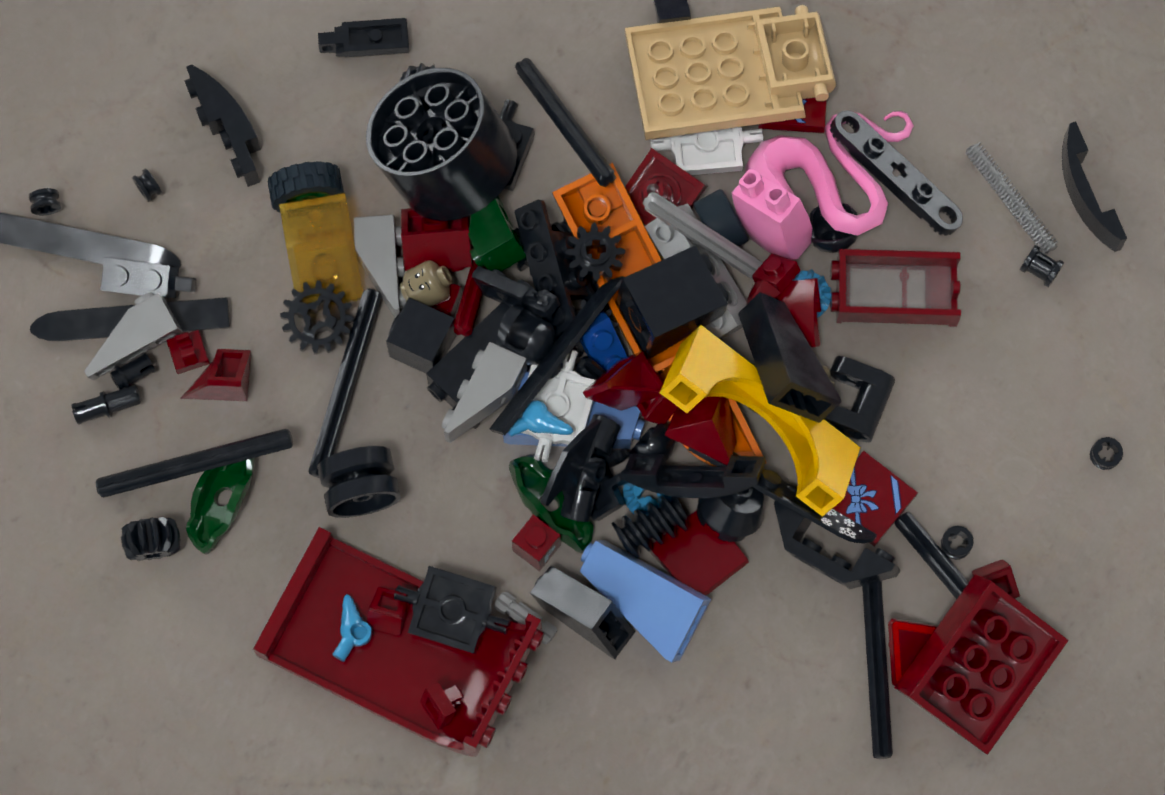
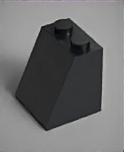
M696 245L622 279L616 304L647 360L688 337L700 325L704 327L723 316L729 300L728 294L721 283H716L711 274L712 266L708 257L705 254H700Z

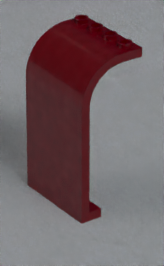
M318 527L253 650L257 657L419 737L451 751L476 757L482 746L487 748L496 732V728L492 726L498 714L504 716L513 697L509 695V692L514 682L521 683L529 666L525 661L531 650L534 652L538 650L545 633L541 631V619L528 613L525 619L526 624L511 622L509 627L496 623L498 626L509 629L506 635L487 628L481 636L476 654L408 633L413 617V605L409 604L400 635L372 629V637L368 644L358 647L354 646L345 661H340L332 654L342 639L340 634L342 604L346 594L353 598L360 616L367 622L368 609L378 587L395 591L397 586L400 585L417 591L424 582L334 539L331 532ZM436 682L440 684L443 690L457 685L464 695V698L459 700L461 704L455 708L456 713L451 723L438 730L420 702L425 689Z

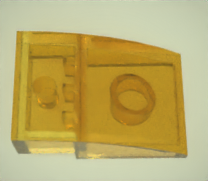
M342 193L279 204L294 289L301 293L304 291V282H307L311 289L315 288L317 280H321L323 289H327L332 283L334 284L335 295L342 291L345 292L346 296L342 303L361 300L363 288L346 194ZM319 296L309 297L302 302L306 304L315 302Z

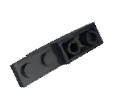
M194 65L186 66L190 78L184 80L191 99L198 97L201 106L195 109L202 127L209 125L212 135L220 134L225 149H233L236 158L230 161L237 178L244 176L248 187L260 183L250 154L261 150L257 135L244 111L232 95L214 78Z

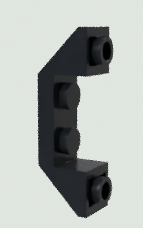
M776 500L774 501L785 550L791 556L848 589H853L897 577L901 570L893 563L896 558L880 548H877L875 553L865 548L852 571H849L852 565L840 557L833 555L831 560L820 554L822 550L820 546L806 538L801 543L800 541L812 521Z

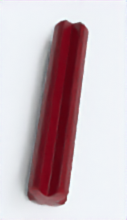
M472 260V267L469 270L453 330L456 335H463L465 337L472 333L482 298V292L472 278V273L478 267L474 260Z

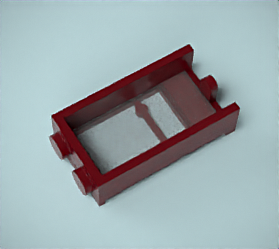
M839 249L837 260H831L830 280H836V292H831L830 312H836V323L840 324L842 322L932 324L957 327L961 318V309H957V299L960 294V281H957V267L961 259L960 252Z

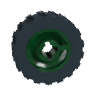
M316 161L293 164L272 173V176H269L267 181L272 208L280 213L302 214L315 212L336 205L344 197L340 168L329 162Z

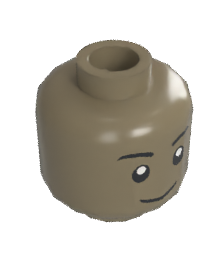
M428 260L404 273L400 289L406 302L408 298H412L432 307L448 299L450 285L453 283V280L445 266L440 267L436 262Z

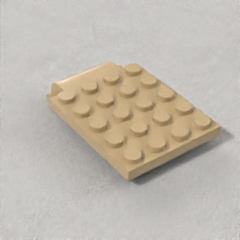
M801 5L796 7V15L782 16L781 8L773 7L625 28V38L645 140L805 118L802 99L815 97L817 101H825L829 97L828 94L836 87L819 13H809L808 7Z

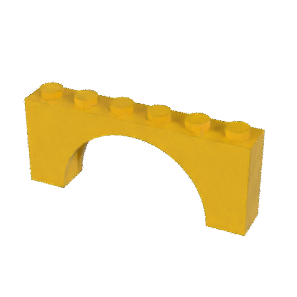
M702 325L697 327L680 344L660 394L685 413L692 410L703 398L714 396L735 400L758 413L779 434L792 456L798 481L796 497L823 517L844 499L861 447L824 419L818 423L769 404L757 368Z

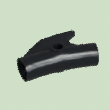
M594 414L589 425L562 451L541 498V504L549 506L555 497L563 491L564 500L560 515L575 521L590 522L599 484L605 476L606 463L621 426L606 417Z

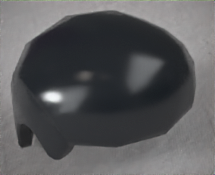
M842 203L846 212L857 216V212L850 205ZM819 206L811 211V243L817 249L836 253L839 252V249H848L856 241L857 235L834 230L822 216Z
M667 422L665 424H657L655 428L651 427L647 430L637 444L628 452L629 456H631V453L664 454L667 461L672 455L676 442L665 436L669 424Z

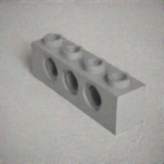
M689 204L678 206L697 219ZM658 218L647 224L645 228L664 259L695 245L700 254H705L708 257L712 266L711 274L716 283H721L724 286L729 300L723 316L704 327L719 339L732 335L741 329L742 324L738 313L746 306L747 302L723 261Z

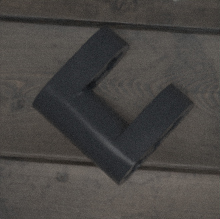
M837 356L830 369L831 377L841 383L857 388L859 391L851 411L837 406L824 420L845 436L860 442L869 443L873 439L894 386L895 378L882 370L851 358Z

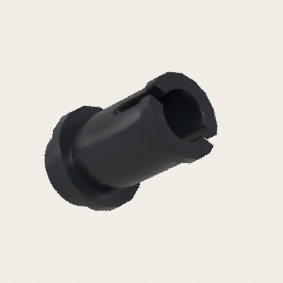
M143 353L138 358L121 367H118V365L114 366L115 370L110 372V376L118 390L130 387L129 385L156 372V370L151 365L152 362L148 355Z

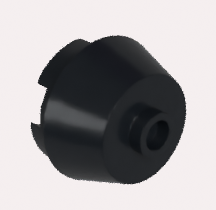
M751 487L727 496L698 498V519L703 527L707 524L712 530L719 533L718 538L720 540L728 542L742 541L746 536L755 533L762 524L764 495L762 492Z

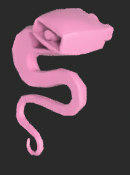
M895 111L884 117L885 121L894 116H899L905 120L906 126L904 130L897 133L887 132L862 114L855 112L887 142H899L908 138L914 127L908 114L902 111ZM837 114L831 117L824 130L829 148L842 167L868 195L871 204L869 212L857 216L846 212L842 206L835 177L824 156L806 138L779 135L765 140L759 144L745 166V174L739 180V185L732 192V198L737 217L751 240L768 253L795 260L799 259L811 244L812 225L800 198L795 196L785 178L784 172L789 169L800 167L805 171L814 188L821 214L834 230L858 236L883 224L888 202L882 187L853 159L841 142H837L836 137L833 138L830 124Z

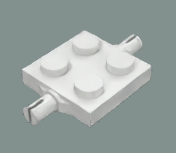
M742 127L650 139V146L656 151L671 150L675 164L690 175L736 172L743 170L741 153L743 144L763 142L762 128L742 131Z
M572 350L571 356L569 353L562 361L563 368L554 378L548 379L532 400L543 402L547 406L548 411L573 428V433L559 435L534 433L530 430L521 432L539 440L534 459L540 461L542 455V462H548L552 444L562 443L568 445L587 426L593 400L585 398L582 392L596 380L582 377L573 371L578 352ZM531 365L528 378L538 365Z

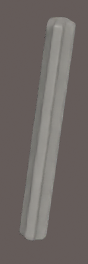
M651 192L647 198H644L643 205L647 212L753 280L752 275L762 265L761 261L659 194Z

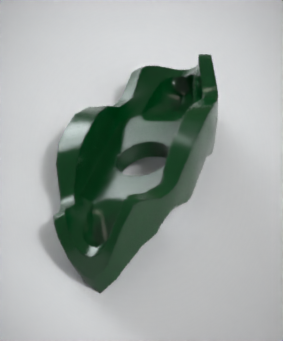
M534 455L521 456L510 461L509 471L523 504L533 515L559 533L562 542L576 552L583 553L592 540L593 524L591 522L567 519L560 515L564 500L563 491L555 497L558 504V509L555 511H548L540 502V498L543 496L553 470L544 466L541 460H535Z
M255 458L206 470L199 478L192 494L191 513L186 524V531L192 544L205 555L211 552L234 522L251 483ZM224 490H232L228 504L218 506V495Z

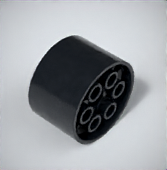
M432 68L417 72L393 86L378 102L367 126L366 144L371 158L409 207L427 219L436 221L456 220L483 209L502 192L509 182L516 165L517 148L511 131L475 80L466 73L456 69Z

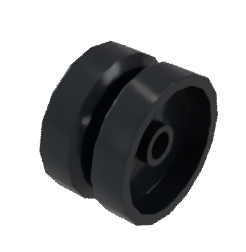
M384 446L353 448L333 454L317 465L322 486L329 488L324 494L329 516L349 518L372 514L391 507L401 499L397 478L390 476L395 468L389 448Z

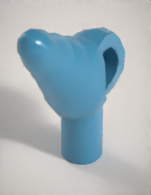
M535 400L531 401L524 410L522 417L508 431L511 437L526 430L534 433L569 435L573 433V428L548 411L547 406L543 402Z
M348 594L344 596L340 627L342 639L332 654L343 662L354 646L366 645L372 637V628L360 616L353 598Z

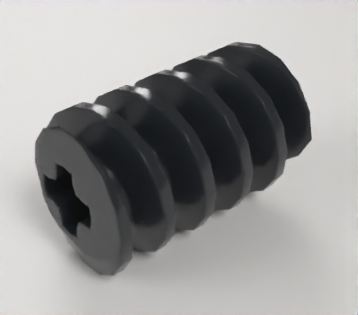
M661 495L658 497L659 508L651 502L647 503V515L639 509L634 510V522L626 515L623 516L622 529L614 522L611 523L627 553L630 552L635 558H639L640 545L650 552L652 550L651 539L656 540L662 545L664 544V532L675 538L677 537L675 526L678 525L685 532L689 530L687 515L677 497L671 496L672 501L670 502Z

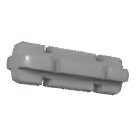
M508 592L500 594L494 603V608L503 615L505 613L509 614L508 619L514 623L526 624L525 619L528 613L541 619L542 622L543 618L522 602L517 604L515 602L516 598ZM548 621L542 622L541 631L545 633L542 640L543 644H548L557 632V628Z

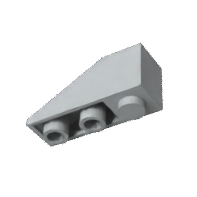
M394 215L353 218L354 239L358 262L376 290L381 293L383 301L394 318H396L406 304L401 289H399V277H403L405 273L404 258L397 257V246H402L401 226H395Z
M489 342L485 351L479 350L472 365L475 371L470 381L466 379L463 381L457 394V398L460 400L455 410L449 409L443 420L442 428L445 429L444 435L447 442L451 443L514 397L528 369L526 365L527 358Z

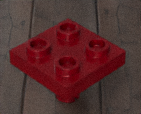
M653 148L648 152L625 186L642 223L645 225L657 218L647 212L643 205L644 198H647L651 192L659 194L677 207L689 204L692 209L693 204L698 201L707 188L702 182Z

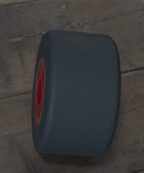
M722 189L709 194L693 204L703 224L738 247L748 242V237Z

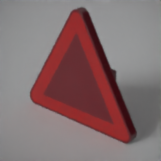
M893 618L888 622V646L890 647L893 686H896L938 627L937 625Z

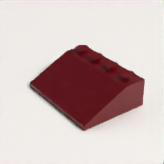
M975 574L894 688L988 755L1069 640L995 583Z

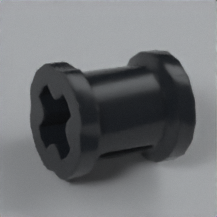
M1035 245L1022 264L1020 271L1032 273L1043 280L1044 285L1049 288L1064 262L1062 260L1055 261L1040 252V247Z

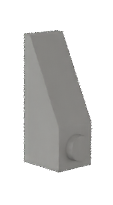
M149 292L134 301L136 305L127 310L84 372L88 378L96 380L114 370V366L118 365L120 367L183 332L165 298L160 293L153 295L152 292Z

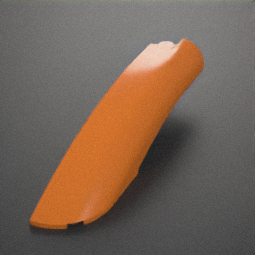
M613 163L609 165L614 170L616 179L614 183H609L607 187L600 186L590 173L553 191L552 194L573 237L579 239L577 237L579 226L583 227L588 233L592 223L597 224L598 232H603L605 227L610 226V238L614 236L621 237L616 248L624 249L625 254L624 257L616 259L622 263L620 271L611 269V279L621 276L627 277L662 260ZM592 248L589 251L593 259H599L601 253L597 254V249ZM600 275L597 284L600 288L608 281L604 279L603 275ZM618 289L607 304L632 353L636 354L642 350L616 304ZM686 338L648 359L657 375L663 381L667 377L680 344ZM729 399L736 437V445L733 452L740 456L764 457L737 402ZM689 451L693 456H695V457H696L697 459H699L700 461H702V462H704V463H706V464H708V465H710V466L717 467V466L711 464L710 462L704 460L703 458L699 457L698 455H696V454L692 453L691 451Z

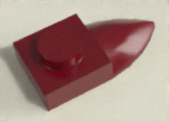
M771 253L752 275L755 284L750 290L746 305L759 292L776 299L801 271L797 261Z

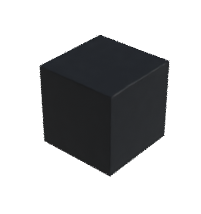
M408 298L401 313L394 319L386 340L389 357L427 373L448 353L456 337L453 331L455 318L412 298Z

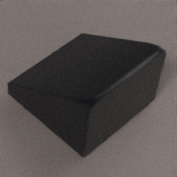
M654 0L657 23L691 20L687 0Z

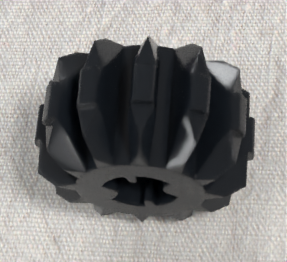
M151 517L149 519H140L139 521H131L121 528L122 548L126 558L130 560L150 561L152 559H161L162 557L171 556L180 550V532L176 521L172 518Z

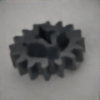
M317 280L315 288L310 289L308 283L304 282L303 292L300 293L292 289L291 292L295 299L293 301L284 300L283 302L289 309V312L280 313L281 319L289 321V323L282 327L283 332L292 331L293 334L290 336L289 342L293 344L298 340L301 341L300 351L302 352L308 346H312L314 355H317L319 347L324 346L325 350L330 353L331 343L335 342L337 345L342 346L343 341L340 335H350L351 330L345 325L346 323L354 322V316L346 314L347 311L352 309V304L342 303L346 296L345 292L342 291L335 295L334 284L332 283L327 289H323L321 280ZM319 296L315 302L309 304L302 302L309 297ZM332 302L335 303L340 312V320L331 316L329 309ZM323 306L322 314L325 321H318L312 328V319L309 314H316ZM295 315L304 320L305 327L303 333L295 325ZM325 331L332 333L326 338L315 339L319 333Z

